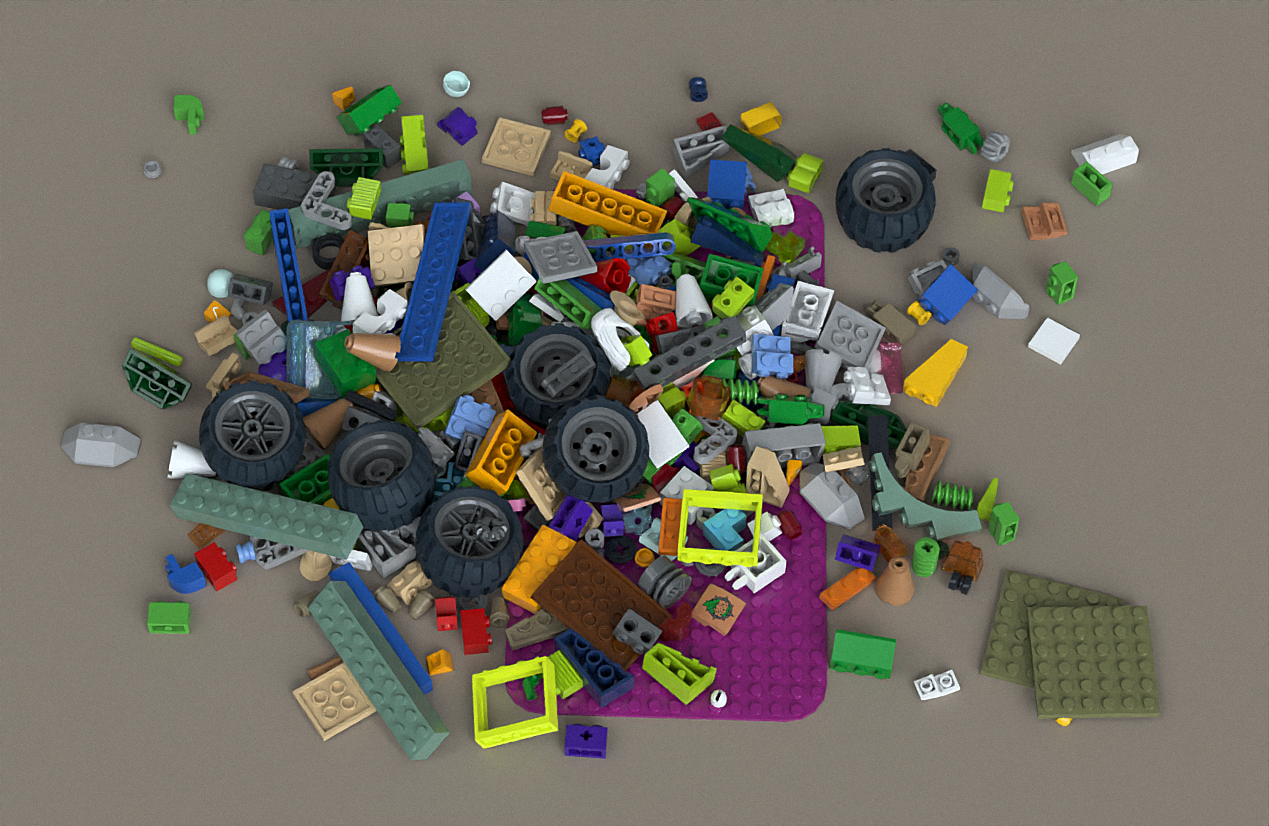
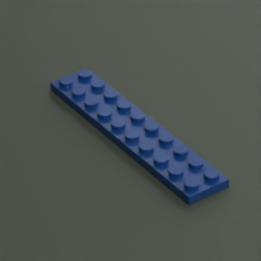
M470 202L434 203L400 335V353L396 352L395 358L398 359L397 361L434 360L472 207Z

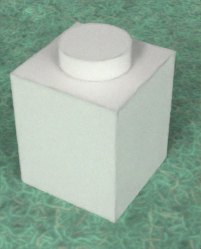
M768 512L761 515L760 534L762 533L768 541L782 534L780 529L781 522L776 515L773 516ZM755 519L748 523L753 537Z

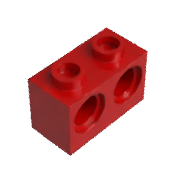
M674 312L646 319V330L651 336V347L656 355L659 354L656 336L679 331ZM660 321L663 325L662 330H660L658 326Z

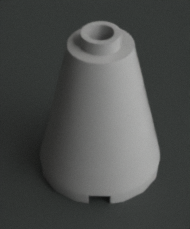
M823 349L806 351L804 356L806 387L811 389L810 393L813 394L816 387L828 393L830 392L842 363V357L832 351L826 354L823 353Z

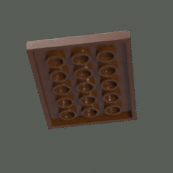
M583 540L576 544L530 597L567 629L572 628L589 641L591 646L601 650L608 659L618 663L624 671H627L641 655L636 653L626 642L622 643L617 640L615 635L612 634L627 610L631 609L660 630L673 617ZM624 625L627 631H632L630 626ZM641 636L643 642H649L646 637Z

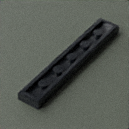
M887 415L867 416L869 461H871V457L874 454L882 453L886 466L890 471ZM869 465L872 531H892V513L878 516L877 511L873 509V497L880 491H877L875 488L874 480L876 476L871 471Z

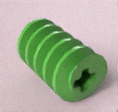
M721 378L718 388V401L720 397H723L724 402L727 401L728 397H730L731 402L733 399L738 398L741 404L743 399H746V403L749 405L751 399H753L754 405H757L759 388L756 385V381H752L749 386L748 380H744L741 385L740 379H737L734 384L733 379L730 378L726 384L725 378Z
M939 480L935 486L932 503L937 499L938 505L945 501V507H948L952 502L954 509L960 504L961 510L968 506V511H970L974 493L972 487H969L966 492L964 485L957 490L956 483L950 488L949 482H946L943 487L941 480Z
M923 537L915 543L912 570L920 577L931 576L936 570L939 545L934 539Z

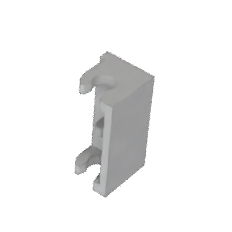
M811 247L806 255L789 264L783 262L781 267L786 271L787 277L793 278L796 281L797 276L802 271H806L809 274L820 268L822 255L819 252L815 254L814 247Z
M420 427L418 435L430 450L434 462L443 468L455 453L428 428Z

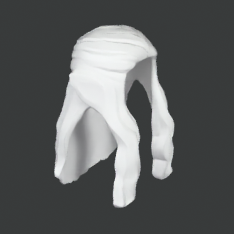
M606 308L593 316L591 328L611 365L623 371L629 365L630 355L620 339L629 336V334L616 327L626 328L632 336L640 333L631 324L622 320L613 309ZM644 339L645 343L649 348V343Z

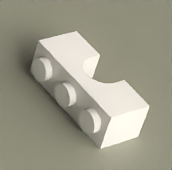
M608 145L600 156V170L592 168L585 179L613 189L615 182L620 180L622 172L627 170L629 166L628 152Z
M389 289L377 302V312L381 316H372L365 311L353 323V333L384 334L387 330L390 331L399 319L405 317L407 300Z

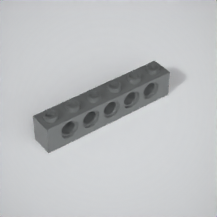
M735 316L724 318L714 327H708L703 333L689 337L686 342L673 346L668 352L656 355L653 360L646 364L638 365L634 369L635 379L643 392L658 384L664 387L747 342L746 332ZM722 334L727 335V336L724 337V338L718 337V336H720V335H722ZM705 343L710 344L708 347H703L702 345ZM689 352L693 353V355L686 356L685 354ZM670 362H677L675 365H669ZM653 371H660L658 374H652Z

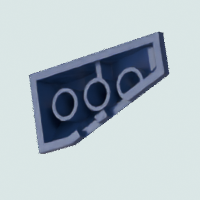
M699 216L691 243L740 260L755 262V265L762 266L764 259L762 253L718 221L708 216Z

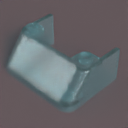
M292 320L288 323L286 382L309 389V396L306 398H345V396L341 397L339 393H336V388L330 379L324 377V370L314 357L315 342L334 335L337 325H350V321Z

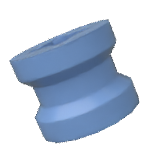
M251 541L244 545L236 544L240 564L245 563L249 559L252 561L256 560Z

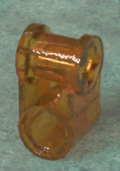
M881 525L876 529L873 540L874 544L881 545L880 552L888 563L894 557H905L908 555L905 544L889 526Z

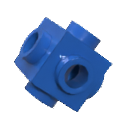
M597 136L587 138L580 142L579 157L592 162V167L599 165L600 156L604 152L605 146L603 142H599Z

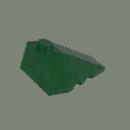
M731 124L720 138L776 182H779L788 173L796 159V155L783 145Z

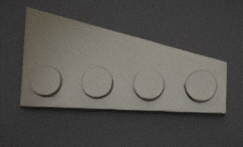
M542 608L536 612V615L529 619L525 618L506 629L505 635L513 651L557 637L568 629Z

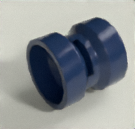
M701 77L692 78L688 82L690 99L694 102L705 101L708 98L706 80Z

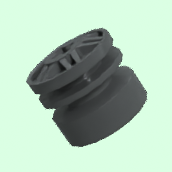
M666 555L660 556L647 567L638 584L649 596H653V599L664 609L675 605L684 596L692 581V578L687 573H684L681 568L676 569L677 565Z

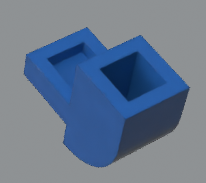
M173 554L165 557L167 565L164 567L168 574V583L174 591L189 594L206 587L204 575L196 562L180 568Z

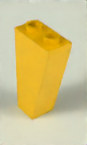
M950 339L905 379L903 392L908 396L922 400L928 405L937 407L964 362L968 346Z

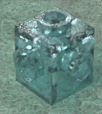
M640 507L630 510V512L622 513L626 533L634 532L635 535H640L646 532V529H650L649 524H652L650 512L646 513L645 508L641 509ZM640 517L641 522L636 524L634 522L635 518Z

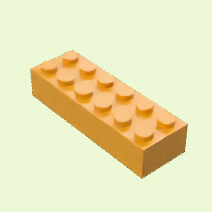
M563 171L548 209L550 212L587 226L600 225L606 229L607 234L620 236L659 233L658 230L661 229L667 210ZM646 243L643 247L649 248L652 244Z

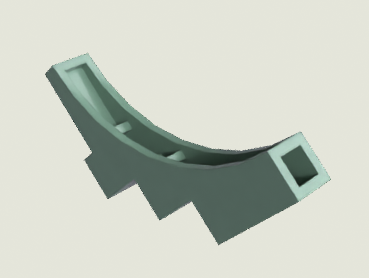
M876 453L871 457L869 465L871 471L876 476L874 480L875 488L877 491H880L875 494L872 500L873 509L877 511L878 516L901 511L900 521L902 525L905 524L906 529L929 525L927 527L928 536L936 542L975 534L982 529L977 510L958 512L931 507L914 498L899 485L887 468L882 453Z

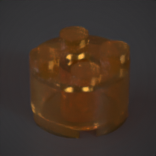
M613 374L605 398L620 400L623 402V405L629 407L632 403L629 400L632 401L638 385L633 381Z
M705 375L701 379L697 380L696 378L687 399L690 413L694 416L719 420L720 416L724 414L731 394L730 387L728 385L725 387L722 384L723 381L717 377Z

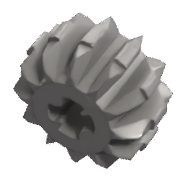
M1000 131L991 132L983 142L984 144L981 148L982 156L991 162L997 163L1002 161L1010 147V138Z

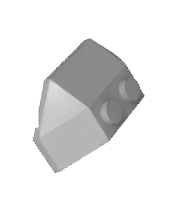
M975 261L971 269V284L978 291L972 296L973 299L981 303L989 313L994 314L997 318L1026 319L1030 308L1029 305L1024 303L1014 289L990 269Z
M780 283L775 289L760 297L754 304L766 320L771 331L781 325L789 316L794 291L791 285Z
M79 423L65 430L61 449L75 464L115 467L138 456L141 439L119 426Z
M814 462L800 471V494L824 521L837 526H843L849 530L864 521L865 517L857 494L836 470L826 472L824 464Z

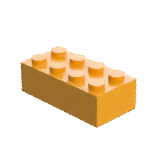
M508 409L497 415L465 476L480 486V488L495 491L498 496L507 492L516 475V471L524 459L519 449L521 445L534 440L537 432Z
M542 524L502 587L503 597L536 615V612L541 610L542 607L530 598L531 595L576 546L577 542Z

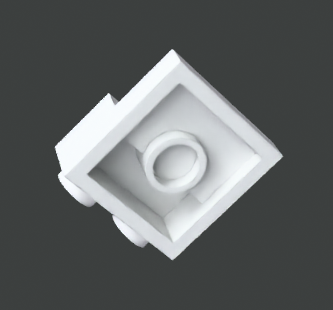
M501 182L499 187H495L492 198H495V202L491 204L490 212L494 214L499 210L512 221L528 226L530 215L533 213L531 198H535V193Z
M784 189L748 196V202L755 221H763L770 228L794 222V211Z
M848 367V370L844 373V382L847 384L848 394L851 396L853 403L890 404L891 398L883 374H869L866 367Z

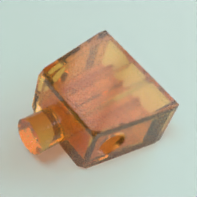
M955 540L947 553L942 570L953 573L954 570L959 571L961 575L973 576V581L977 582L983 568L982 549L973 546L969 541L961 542Z

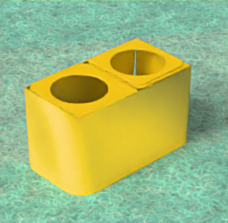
M772 102L741 113V127L743 130L758 136L778 129L782 124V116Z

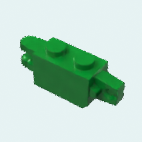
M948 103L938 107V113L943 119L942 131L960 151L966 148L971 154L977 153L975 144L980 149L984 144L983 138L979 135L980 130L978 126L973 124L966 112H963L959 107L954 109Z
M776 393L773 397H757L758 403L769 404V409H757L758 415L769 416V422L803 425L810 418H821L825 414L824 404L812 402V398H806V395L797 394L792 397L787 396L786 393Z

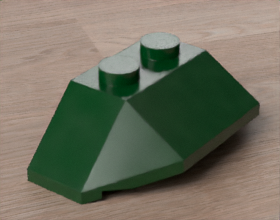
M383 148L309 149L310 169L316 174L325 171L333 173L335 186H353L354 183H357L358 177L372 179L383 168Z
M134 349L129 350L122 364L131 391L163 410L184 402L193 385L186 376L157 359Z
M852 400L846 402L839 401L831 414V418L837 426H858L860 442L868 445L867 416L887 415L889 450L898 448L907 431V428L897 414L874 404L853 403Z

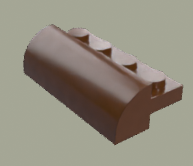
M352 230L348 231L318 293V296L332 302V306L342 309L343 300L336 301L330 285V279L338 271L351 272V268L360 265L362 268L369 267L370 270L368 237L365 238Z

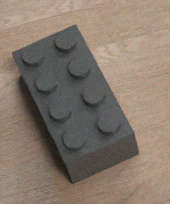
M264 163L253 191L255 205L277 210L287 208L289 210L299 207L319 174ZM335 185L327 198L334 197L336 192ZM315 192L313 194V196L315 197H321L323 195L322 192Z

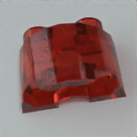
M686 601L676 609L678 616L675 619L667 618L658 627L662 630L658 639L664 642L676 640L680 642L688 636L691 630L692 609Z

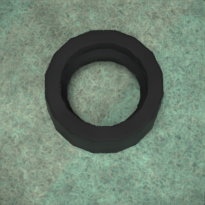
M326 234L316 239L312 246L315 264L319 268L329 270L336 257L324 258L320 256L319 252L327 246L341 248L344 239L335 234Z

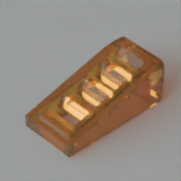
M200 523L187 535L200 550L227 530L217 527L212 529L210 525ZM204 529L209 532L208 535L203 531ZM198 533L203 537L202 540L197 537Z

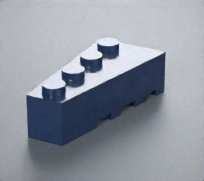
M499 210L494 214L491 213L485 221L486 225L475 266L482 271L488 268L505 250L511 255L516 252L515 222Z
M572 628L554 638L555 651L560 650L583 679L584 688L600 708H603L634 688V676L631 673H627L618 663L608 659L601 650L591 646L589 641Z

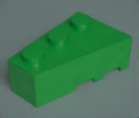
M524 293L508 309L509 345H519L521 338L527 333H533L537 327L543 326L539 308L529 302L533 297L531 294Z

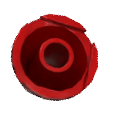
M622 258L595 262L597 272L579 276L608 294L612 291L625 293L631 282V276L628 275L630 266Z

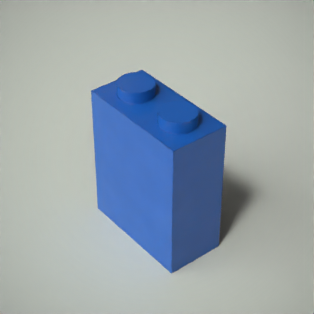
M710 160L707 197L711 198L713 203L718 202L725 208H744L747 162Z
M950 264L917 300L922 308L929 310L934 315L937 322L945 325L951 321L978 289Z

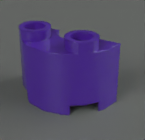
M460 107L451 111L437 123V127L445 133L449 132L453 139L461 146L478 134L475 127L477 126L476 120L473 117H468Z

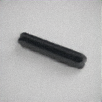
M349 390L345 396L347 401L390 421H395L398 416L397 411L353 390Z

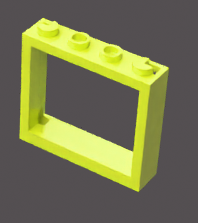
M684 489L678 542V561L685 563L702 562L704 564L717 563L726 566H757L763 495ZM689 506L756 511L752 553L685 548Z
M547 656L536 657L529 661H519L513 665L500 666L497 669L484 670L482 673L472 675L475 741L483 749L558 730L554 663ZM543 673L546 716L488 730L486 687Z

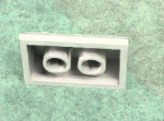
M1123 134L1071 150L1079 166L1087 161L1101 174L1136 163L1139 152L1131 136Z
M505 250L465 290L496 321L537 281Z
M798 281L792 296L789 316L782 325L781 337H790V341L798 343L818 338L834 290Z

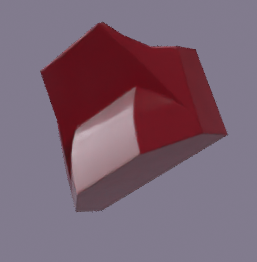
M664 464L652 476L653 488L659 496L660 492L681 469ZM660 501L653 504L658 506L660 504Z

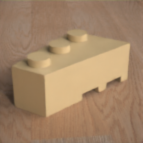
M756 446L747 466V494H762L763 502L782 508L790 488L776 454L767 448Z

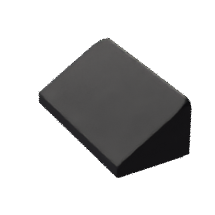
M465 431L452 468L466 472L485 437Z

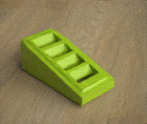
M996 477L993 478L977 506L979 518L987 522L990 521L992 508L994 507L998 487V478Z

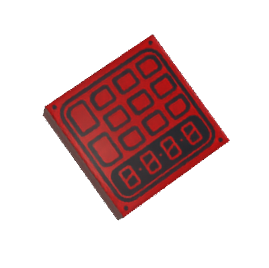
M713 112L697 119V124L702 131L722 126Z

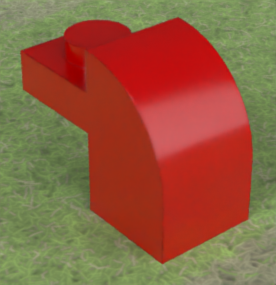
M455 596L435 598L438 631L458 630Z

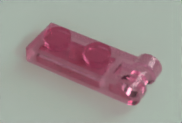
M887 342L880 343L881 372L889 394L903 393L900 342H894L893 344H888ZM888 351H893V356H888Z

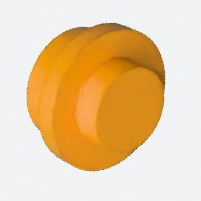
M647 548L640 549L635 555V562L640 567L646 568L655 560L653 552Z

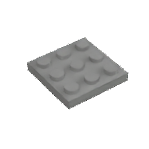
M577 231L524 242V250L543 284L597 272V265Z
M836 301L814 347L816 349H823V353L829 354V351L839 354L842 357V363L849 367H866L868 369L886 328Z

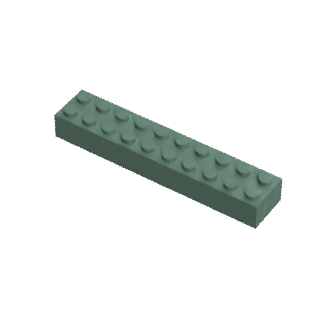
M464 159L382 182L381 193L372 219L351 216L352 225L347 230H340L305 217L302 214L301 206L289 209L291 229L296 248L314 244L316 239L326 234H335L342 237L349 230L359 232L369 228L370 223H386L388 203L411 205V212H414L415 215L424 211H431L434 203L452 202L454 198L465 192H468L472 197L471 175ZM352 191L327 198L324 203L350 213L349 208H347V201L349 197L352 198ZM330 212L322 213L323 217H329L331 215Z
M186 474L170 503L171 509L176 517L343 559L348 558L363 529V525L355 513L192 474Z
M329 581L309 605L308 610L410 760L427 759L448 736L450 731L347 582Z

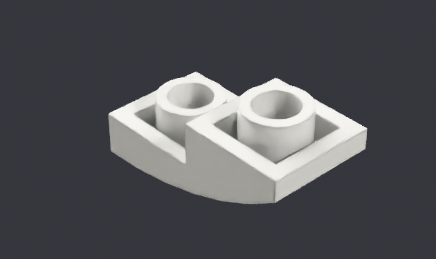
M953 670L935 677L931 674L914 681L921 700L932 699L961 690Z

